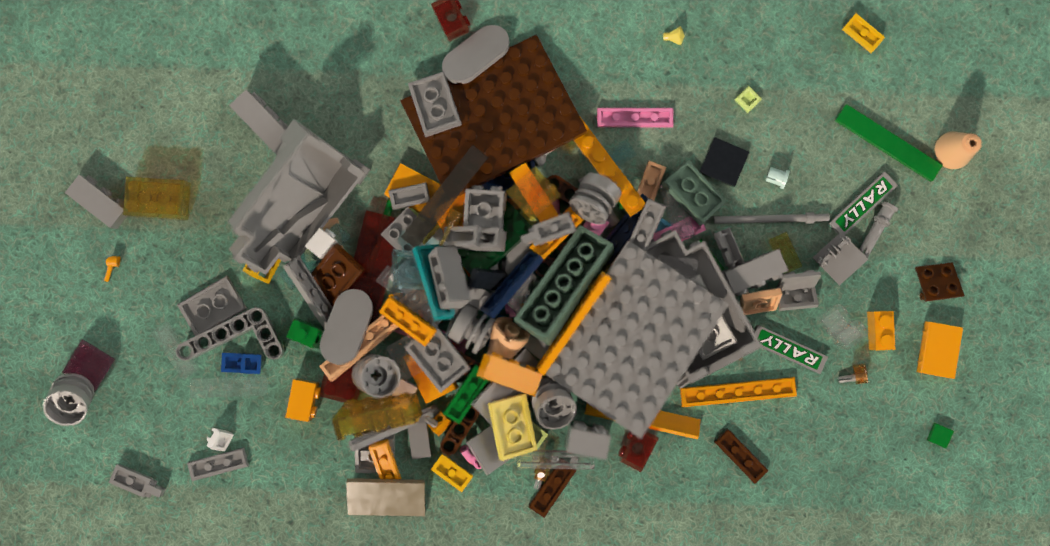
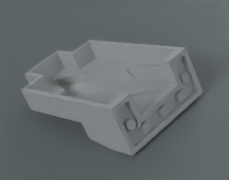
M295 119L280 136L283 142L274 162L228 220L233 227L231 230L239 236L229 248L234 255L232 258L240 264L246 263L256 273L260 271L266 275L278 258L286 263L295 256L299 255L301 257L307 249L305 245L319 228L322 229L365 174L350 158Z
M668 230L661 234L662 238L656 241L654 239L651 240L646 251L648 254L688 279L700 274L709 292L729 304L723 316L738 343L705 360L701 358L698 352L685 371L690 383H694L762 348L760 341L705 241L702 243L697 241L689 246V250H686L676 230L673 232Z

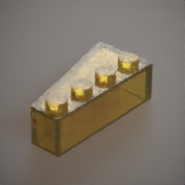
M405 392L383 398L349 399L344 402L331 421L337 440L340 441L345 439V435L353 434L354 437L362 436L363 432L372 429L375 433L384 430L388 426H391L393 429L415 424L422 416V410L417 393L409 394Z

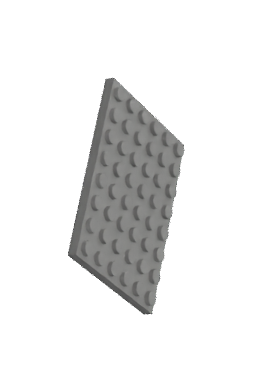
M627 241L607 272L612 279L545 374L639 438H642L729 304Z

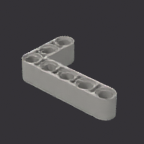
M255 307L179 344L176 348V356L181 360L195 359L251 330L254 331L265 355L269 359H280L283 357L285 349L267 312ZM260 311L262 319L256 322L253 319V315L255 312ZM239 320H243L244 328L239 331L236 328V323ZM266 328L271 331L268 339L262 337V331ZM221 329H225L227 332L224 339H220L218 336V332ZM204 337L209 341V345L206 348H203L200 344ZM274 345L279 347V354L277 356H273L270 353V349ZM186 346L191 349V354L188 357L183 354V349Z

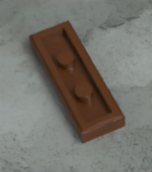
M728 428L714 441L754 484L769 471Z
M560 459L528 507L545 518L577 469Z

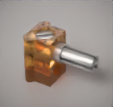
M865 363L852 364L854 374L838 377L839 383H869Z
M537 458L534 470V479H536L534 489L537 487V490H539L542 481H546L547 476L550 474L551 461Z

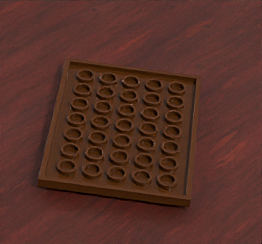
M537 34L509 47L507 53L471 82L455 84L447 80L462 124L460 126L425 137L412 95L400 100L449 201L464 194L466 189H472V185L480 186L519 167L525 162H530L587 134V129Z

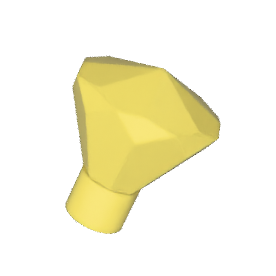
M681 26L670 33H663L664 40H670L678 45H682L685 35Z

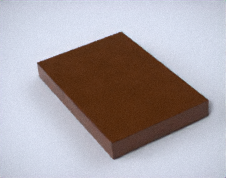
M336 243L311 275L333 307L337 297L344 291L349 290L365 269Z

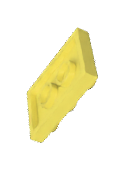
M525 393L488 403L499 460L504 461L537 450L527 395Z

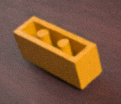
M492 352L491 355L484 353L477 376L535 397L543 374L536 372L537 368L526 365L524 368L519 366V361L509 358V361L503 360V355Z

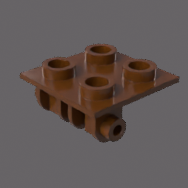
M953 262L915 267L923 291L919 294L921 300L927 302L965 296Z

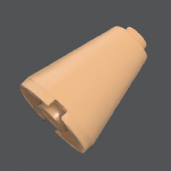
M955 131L945 133L936 141L934 147L936 159L943 167L948 169L962 168L980 150L981 139L977 135Z
M499 317L493 323L487 354L491 355L492 352L503 355V360L509 361V358L513 359L529 341L530 333L512 322V318Z

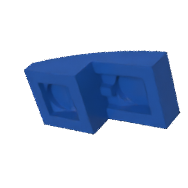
M222 352L221 372L260 374L262 355Z

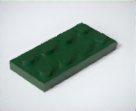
M507 201L503 231L507 233L504 252L458 249V253L461 256V265L470 275L473 268L491 269L521 242V236L529 234L528 229L532 228V226Z

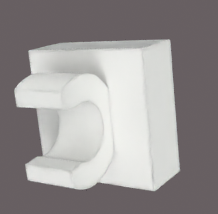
M212 428L214 433L212 437H207V446L212 450L225 452L234 434L226 430Z

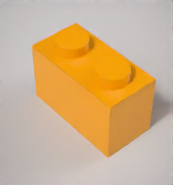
M894 311L867 312L869 350H895Z
M298 378L293 379L285 418L309 422L312 418L316 417L317 407L315 406V401L319 399L321 388L318 387L319 382Z

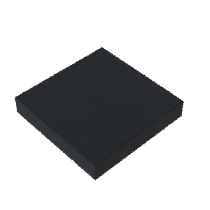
M714 137L699 172L735 187L749 151Z

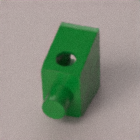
M295 317L286 337L308 347L320 349V341L324 329Z

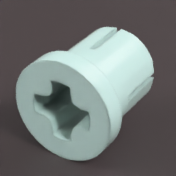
M770 167L766 182L778 185L781 189H784L790 171H782Z

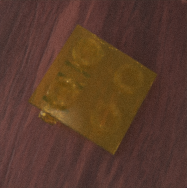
M536 167L506 191L531 221L561 196L557 188Z

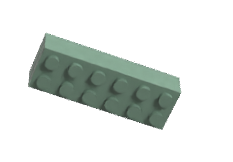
M580 225L514 318L516 324L550 346L614 254L613 244Z

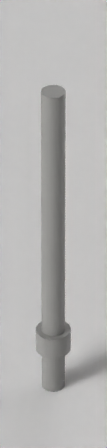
M814 212L791 215L714 216V224L805 222V224H813L817 221L830 220L829 214H814Z

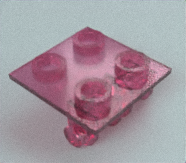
M82 339L62 373H75L84 376L90 380L95 392L115 359Z

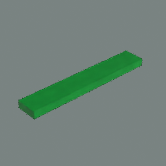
M847 104L844 105L835 119V122L930 182L935 179L943 166Z

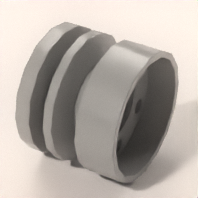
M588 173L581 182L579 190L575 192L574 197L570 200V206L582 219L593 224L602 225L606 223L612 208L616 206L622 193L620 188L609 178L597 173Z
M467 303L455 320L448 339L459 345L466 338L465 348L468 350L475 343L472 352L477 354L488 342L496 318H490L488 323H485L488 315L484 313L480 319L476 318L479 309Z
M370 353L363 356L353 366V383L357 389L370 396L378 398L389 396L396 391L400 384L401 374L399 367L388 357Z
M75 373L59 376L53 382L43 405L44 413L48 419L63 426H72L80 423L85 418L94 396V387L90 380Z
M550 377L540 381L535 397L530 395V401L537 420L544 428L551 430L561 429L571 423L576 416L577 407L570 391Z

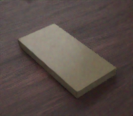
M347 478L348 515L425 516L426 514L425 480Z

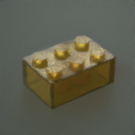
M126 177L123 215L138 218L188 221L191 183L184 180Z

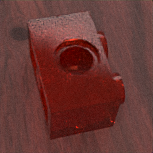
M437 0L431 3L448 42L469 33L468 26H470L467 16H462L460 12L462 7L459 0ZM450 14L457 16L454 21L447 20Z
M629 431L627 435L629 440L626 446L622 445L618 456H620L619 460L633 469L642 472L659 437L646 431L643 437L639 438ZM635 443H641L642 449L639 452H633L632 446Z

